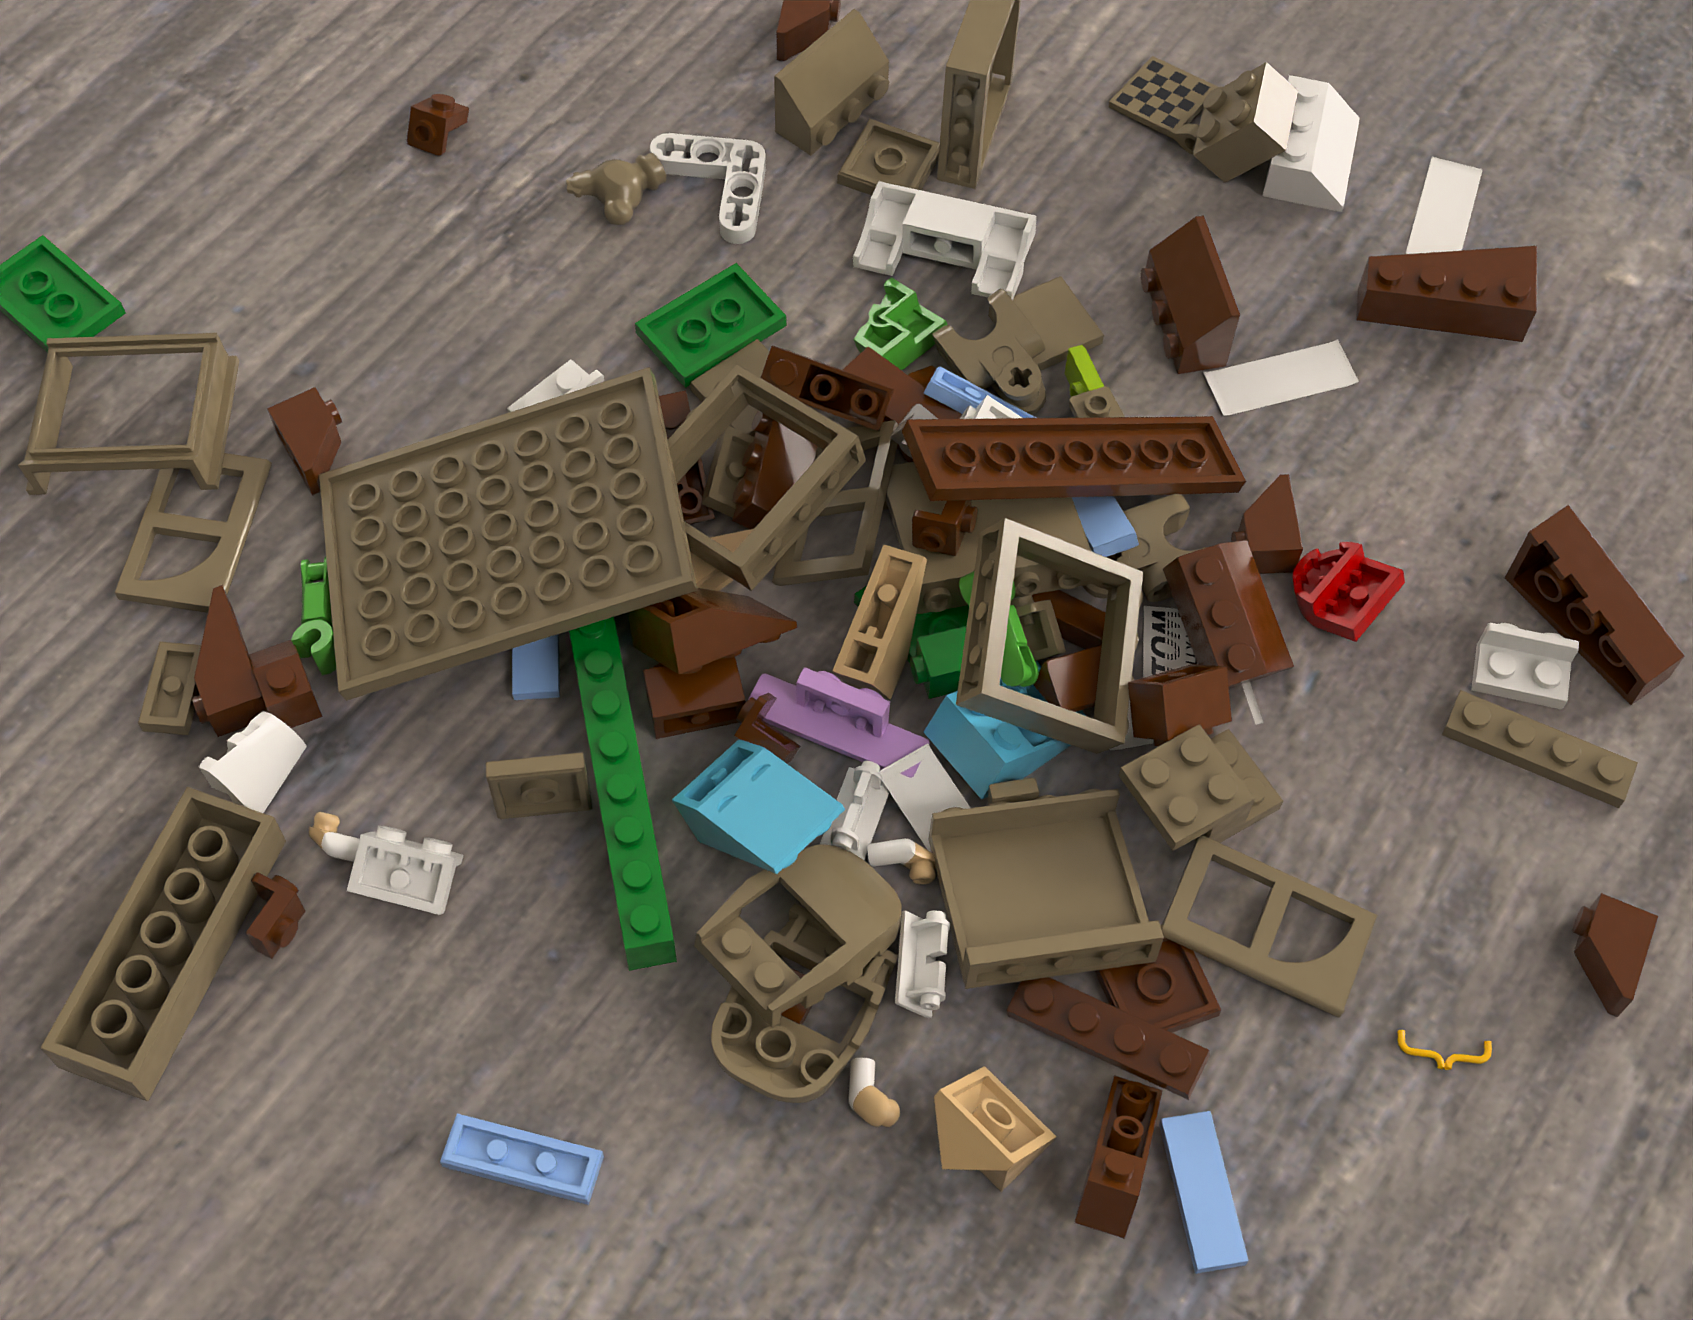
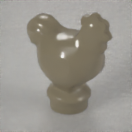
M649 153L645 156L639 155L633 164L612 159L599 164L592 170H586L581 173L574 172L573 176L566 180L567 192L574 194L576 197H581L582 195L597 197L605 205L604 213L610 224L623 225L632 218L633 210L641 202L643 190L647 188L649 190H657L659 185L666 182L667 177L658 157L654 153Z

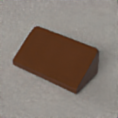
M1061 590L1032 595L1034 602L1051 600L1063 639L1083 649L1102 645L1106 612Z
M1102 645L1045 661L1039 671L1038 679L1033 685L1044 699L1053 705L1073 712L1094 707Z

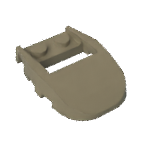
M813 845L803 849L798 854L794 863L782 869L778 874L764 869L747 879L700 928L696 934L694 947L771 1027L780 1024L781 1013L798 1003H801L807 1009L824 1000L825 993L843 983L849 986L863 975V968L875 955L880 957L896 940L901 929V902L890 884L859 856L833 845ZM779 882L843 945L801 979L739 916L742 908Z
M796 903L789 909V922L781 931L777 933L771 930L763 939L779 957L784 956L809 970H812L826 957L843 946L806 908ZM886 950L880 957L875 955L863 968V975L849 986L845 983L841 984V986L864 997L865 1002L840 1044L781 1016L780 1024L771 1027L732 986L725 1002L720 1004L712 1024L711 1043L717 1063L730 1077L769 1098L789 1103H804L817 1099L828 1090L869 1035L898 955L889 950Z

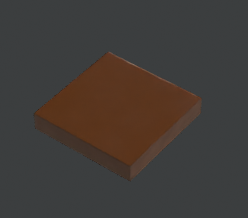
M1165 937L1156 962L1094 970L1110 1005L1171 1033L1220 1015L1221 1008L1194 951Z

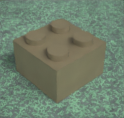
M1267 62L1252 71L1243 72L1236 80L1224 87L1215 88L1206 96L1203 103L1204 109L1200 126L1197 130L1193 156L1226 183L1286 151L1298 90Z

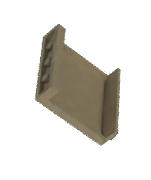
M914 462L892 466L883 509H889L900 549L924 556L927 559L916 614L940 612L945 609L968 606L961 594L959 581L961 577L975 570L980 532L1004 518L1091 551L1072 497L972 500L971 506L978 508L976 524L972 533H965L956 556L916 548L912 545V517L915 510L941 515L946 501L929 500ZM1018 555L1016 557L1013 580L1015 584V597L1090 585L1088 582Z
M1089 789L1074 795L1059 797L1043 795L1029 801L1014 803L998 801L983 807L968 809L952 807L942 812L932 813L928 839L931 852L935 858V868L948 921L950 922V929L965 989L1156 962L1164 936L1159 920L1149 922L1116 814V807L1120 796L1118 789L1105 791Z

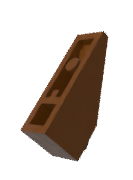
M223 585L213 588L194 676L200 695L192 698L200 722L204 724L210 721L218 737L247 727L250 721L262 711L269 713L255 678L250 656L235 613Z

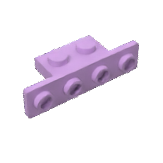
M804 667L796 682V686L771 675L762 674L749 699L753 697L757 700L759 696L770 693L777 698L763 719L766 723L858 761L875 762L880 766V770L927 743L930 744V741L924 737L889 724L890 701L885 700L879 693L868 688L858 689L845 684L838 677L826 671L815 672ZM920 762L900 774L909 778L914 777Z

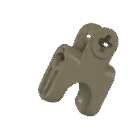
M999 289L987 298L991 306V315L996 323L995 328L988 336L978 340L966 339L955 332L950 325L941 327L932 335L938 352L955 375L984 390L991 386L1000 399L1033 415L1044 406L1046 401V390L1042 383V373L1033 360L1034 357L1045 351V345L1034 326L1004 289Z
M1172 494L1123 511L1136 532L1139 545L1107 557L1143 571L1142 591L1150 602H1158L1173 597L1163 568L1177 557L1197 551L1175 548L1165 538V536L1179 531L1184 526L1189 515L1190 506L1181 494ZM1091 583L1090 585L1083 586L1094 597L1106 599L1108 596V590Z

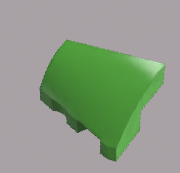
M891 277L884 284L886 294L881 304H873L868 313L869 320L860 327L854 342L860 353L869 346L900 370H903L935 345L932 333L947 325V321L921 306L915 291Z

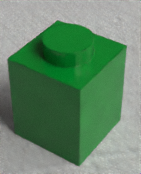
M967 626L917 638L916 656L910 657V666L916 684H924L928 699L958 691Z

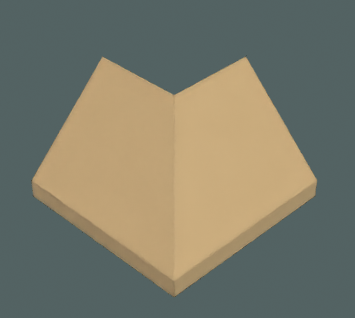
M985 1066L940 1089L934 1096L942 1169L980 1170L1001 1192L1057 1137Z

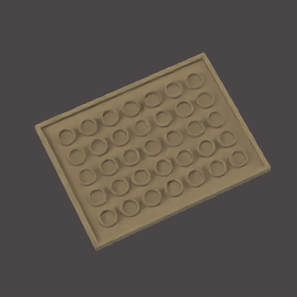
M650 367L319 474L338 692L346 701L698 590L656 379Z

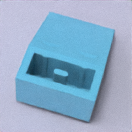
M1036 661L1038 671H1040L1042 666ZM1000 678V686L1047 702L1034 685L1011 687L1003 683ZM958 691L945 696L924 730L925 735L981 800L988 797L989 785L1023 779L1071 746L1053 738L957 706ZM1082 710L1076 712L1086 716Z
M740 739L672 799L700 843L775 874H778L782 869L794 863L798 854L816 837L824 834L831 827L832 822L845 810L840 802L765 747Z

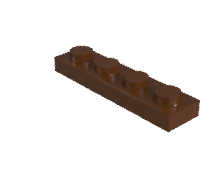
M1050 977L1021 981L1006 1009L1008 1017L1189 1100L1210 1056L1209 1049Z

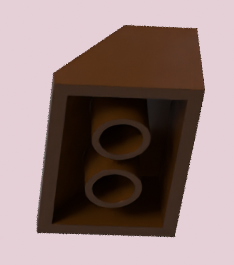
M1204 215L1196 216L1150 249L1146 268L1141 269L1143 291L1145 293L1150 292L1153 301V320L1156 326L1161 325L1164 333V352L1168 359H1173L1177 374L1225 367L1240 318L1238 307Z
M1247 540L1219 543L1177 557L1163 568L1197 663L1200 665L1227 666L1229 689L1294 667Z

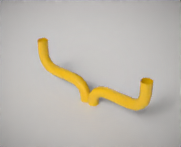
M1398 1030V1045L1404 1053L1412 1056L1433 1058L1437 1062L1438 1069L1451 1070L1452 1064L1456 1061L1480 1064L1488 1061L1491 1057L1492 1042L1484 1041V1054L1482 1056L1453 1054L1444 1063L1442 1056L1435 1051L1407 1046L1405 1043V1030Z

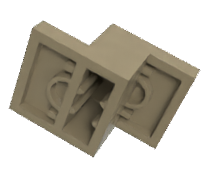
M1199 724L1122 766L1119 772L1120 779L1172 851L1192 840L1196 841L1201 835L1221 843L1279 810L1283 803L1282 798L1229 729L1210 739Z

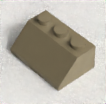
M853 9L774 76L775 132L810 156L823 145L826 146L831 143L843 127L848 123L855 122L866 107L874 100H880L888 90L889 60L860 12Z

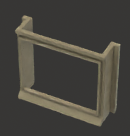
M217 333L47 338L46 344L49 349L25 460L18 464V467L28 480L26 491L29 495L47 494L51 472L189 468L201 490L219 488L239 359L237 356H228ZM203 352L187 444L56 448L73 368L68 357Z

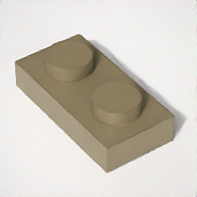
M728 426L718 437L701 504L733 518L737 504L732 501L738 483L744 478L746 467L742 466V460L748 446L754 441L753 436Z
M171 642L159 643L138 721L142 731L189 735L195 713L192 698L199 696L194 676L201 645Z

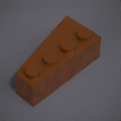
M1537 246L1369 256L1358 287L1356 320L1523 342L1537 312Z
M1567 505L1529 531L1505 579L1561 636L1579 642L1578 653L1630 705H1633L1670 678L1685 657L1571 507Z

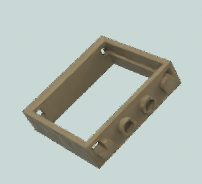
M970 0L946 65L937 180L973 189L977 187L1012 84L1021 0ZM994 73L1005 76V80L993 77Z
M737 364L721 382H717L713 391L697 408L690 411L685 422L668 439L676 484L748 404L824 450L734 552H731L684 521L690 552L752 591L866 462V458L858 435Z
M1007 518L981 531L956 705L1096 754L1125 744V737L1129 729V720L1127 718L1130 699L1128 682L1134 681L1132 671L1134 653L1139 640L1137 626L1139 608L1143 601L1141 590L1143 571ZM1017 555L1108 590L1093 718L1000 686Z

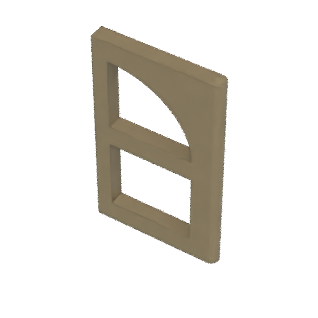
M895 420L883 422L880 431L863 425L846 428L858 435L863 451L878 446L869 487L839 491L817 516L863 510L854 554L801 561L809 529L808 526L776 563L772 579L775 585L784 586L869 574L898 444L890 438L899 425ZM817 447L815 460L824 451L820 447Z
M224 453L221 474L242 477L227 522L164 513L180 468L160 469L115 590L117 598L119 600L208 613L213 588L223 585L228 595L272 463L267 459ZM156 534L218 543L207 559L185 573L165 579L139 580Z
M1201 835L1196 839L1165 919L1160 926L1165 938L1340 1018L1345 1011L1344 1008L1377 915ZM1210 860L1271 887L1248 947L1187 919ZM1290 896L1350 923L1347 933L1336 948L1320 958L1306 962H1284L1268 957Z

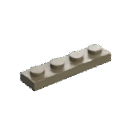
M1460 690L1442 732L1443 736L1617 808H1620L1626 799L1638 762Z

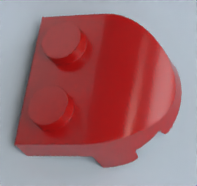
M1340 542L1339 549L1322 554L1317 548L1310 551L1298 562L1292 576L1297 604L1304 618L1319 629L1357 642L1405 583L1402 569L1366 558L1362 544L1354 542Z

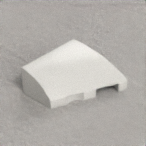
M262 711L250 721L245 730L235 733L227 740L228 750L226 755L218 761L206 757L200 764L199 769L210 786L228 794L233 803L264 813L307 745L288 725L274 715Z

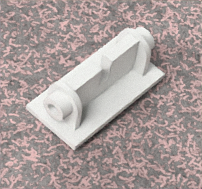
M863 761L862 765L855 769L848 768L837 797V801L844 806L845 810L823 834L820 844L841 847L865 861L868 853V844L872 842L890 793L882 782V776L879 773L880 766L872 761Z
M905 910L902 911L895 1004L928 1019L932 1018V1010L939 1009L940 1002L944 1001L946 997L944 991L946 963L940 960L936 961V957L947 954L950 922L946 920L944 912L929 911L926 914V919H922Z

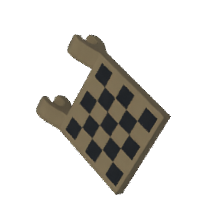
M1152 56L1109 101V108L1175 139L1186 152L1193 155L1197 130L1200 125L1189 123L1204 108L1203 103L1206 96L1215 88L1222 87L1215 86Z

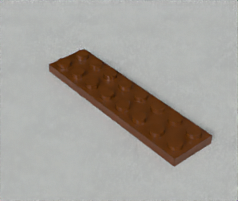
M1213 416L908 419L902 430L903 437L930 501L1239 493L1246 483Z

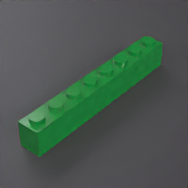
M614 617L570 630L569 633L628 969L631 971L677 962L615 620Z

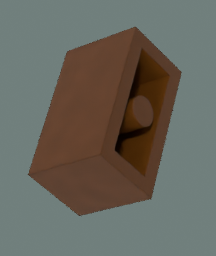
M735 657L717 659L703 665L701 670L692 674H677L661 663L653 668L643 670L646 695L656 739L740 723L736 718L746 701Z
M1190 664L1128 682L1133 737L1152 739L1154 746L1159 747L1199 724L1207 735L1214 733L1213 727L1232 721L1227 666Z

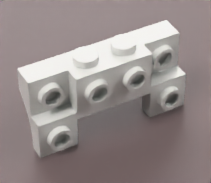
M879 181L870 199L863 232L853 255V267L893 276L902 254H909L975 269L976 273L972 281L971 294L988 298L997 290L1004 289L1013 300L1023 276L1024 260L1036 233V215Z

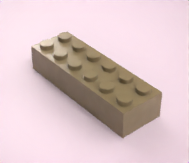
M190 787L185 789L41 1046L43 1052L58 1068L147 1102L149 1101L258 895L251 882L252 878L257 872L266 877L269 875L286 843L275 817Z

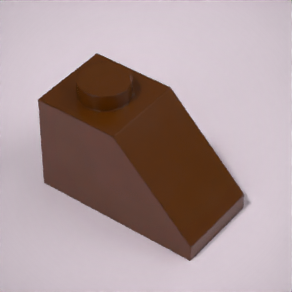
M783 0L776 32L777 60L786 61L806 50L830 29L832 21L838 22L841 0Z
M316 387L267 408L278 438L311 495L320 492L319 474L328 472L341 445V439L336 426L342 423L340 414L333 401L330 399L324 402Z
M1282 474L1277 477L1243 513L1238 531L1232 532L1231 542L1247 540L1259 574L1293 572L1303 551L1289 474Z
M291 640L249 654L255 678L270 714L280 719L290 728L323 717L297 648Z
M1601 893L1590 908L1582 906L1576 917L1572 933L1579 935L1574 954L1607 1013L1618 1017L1634 999L1658 916Z

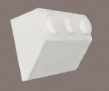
M1289 75L1288 82L1298 90L1288 144L1286 151L1270 159L1262 196L1342 212L1360 118L1329 83Z

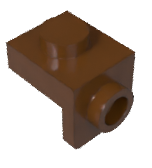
M433 94L430 98L411 106L407 144L437 156L446 152L448 132L467 123L469 107L455 103L453 97L444 94Z
M972 500L946 501L941 515L915 510L912 517V545L930 552L956 556L965 533H972L974 530L978 508L971 506Z
M770 693L759 696L757 700L751 697L742 707L736 718L741 725L734 736L740 740L765 747L785 763L791 762L801 746L763 721L777 698Z
M257 872L251 882L258 895L267 903L250 925L246 934L256 951L273 959L280 947H286L293 940L298 930V922L306 911L297 895L299 890L294 884L279 875H274L270 879Z

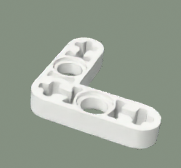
M674 133L661 134L652 140L650 152L658 157L666 174L725 180L719 212L720 234L723 239L729 243L743 244L754 237L766 171V156L762 145L750 140ZM667 151H672L670 156H665ZM686 152H690V159L686 158ZM705 152H711L718 155V158L713 162H703L698 159V156ZM745 159H751L749 172L743 171ZM738 187H748L753 190V193L747 197H738L732 191ZM736 211L742 212L743 221H741L740 226H733L735 224Z

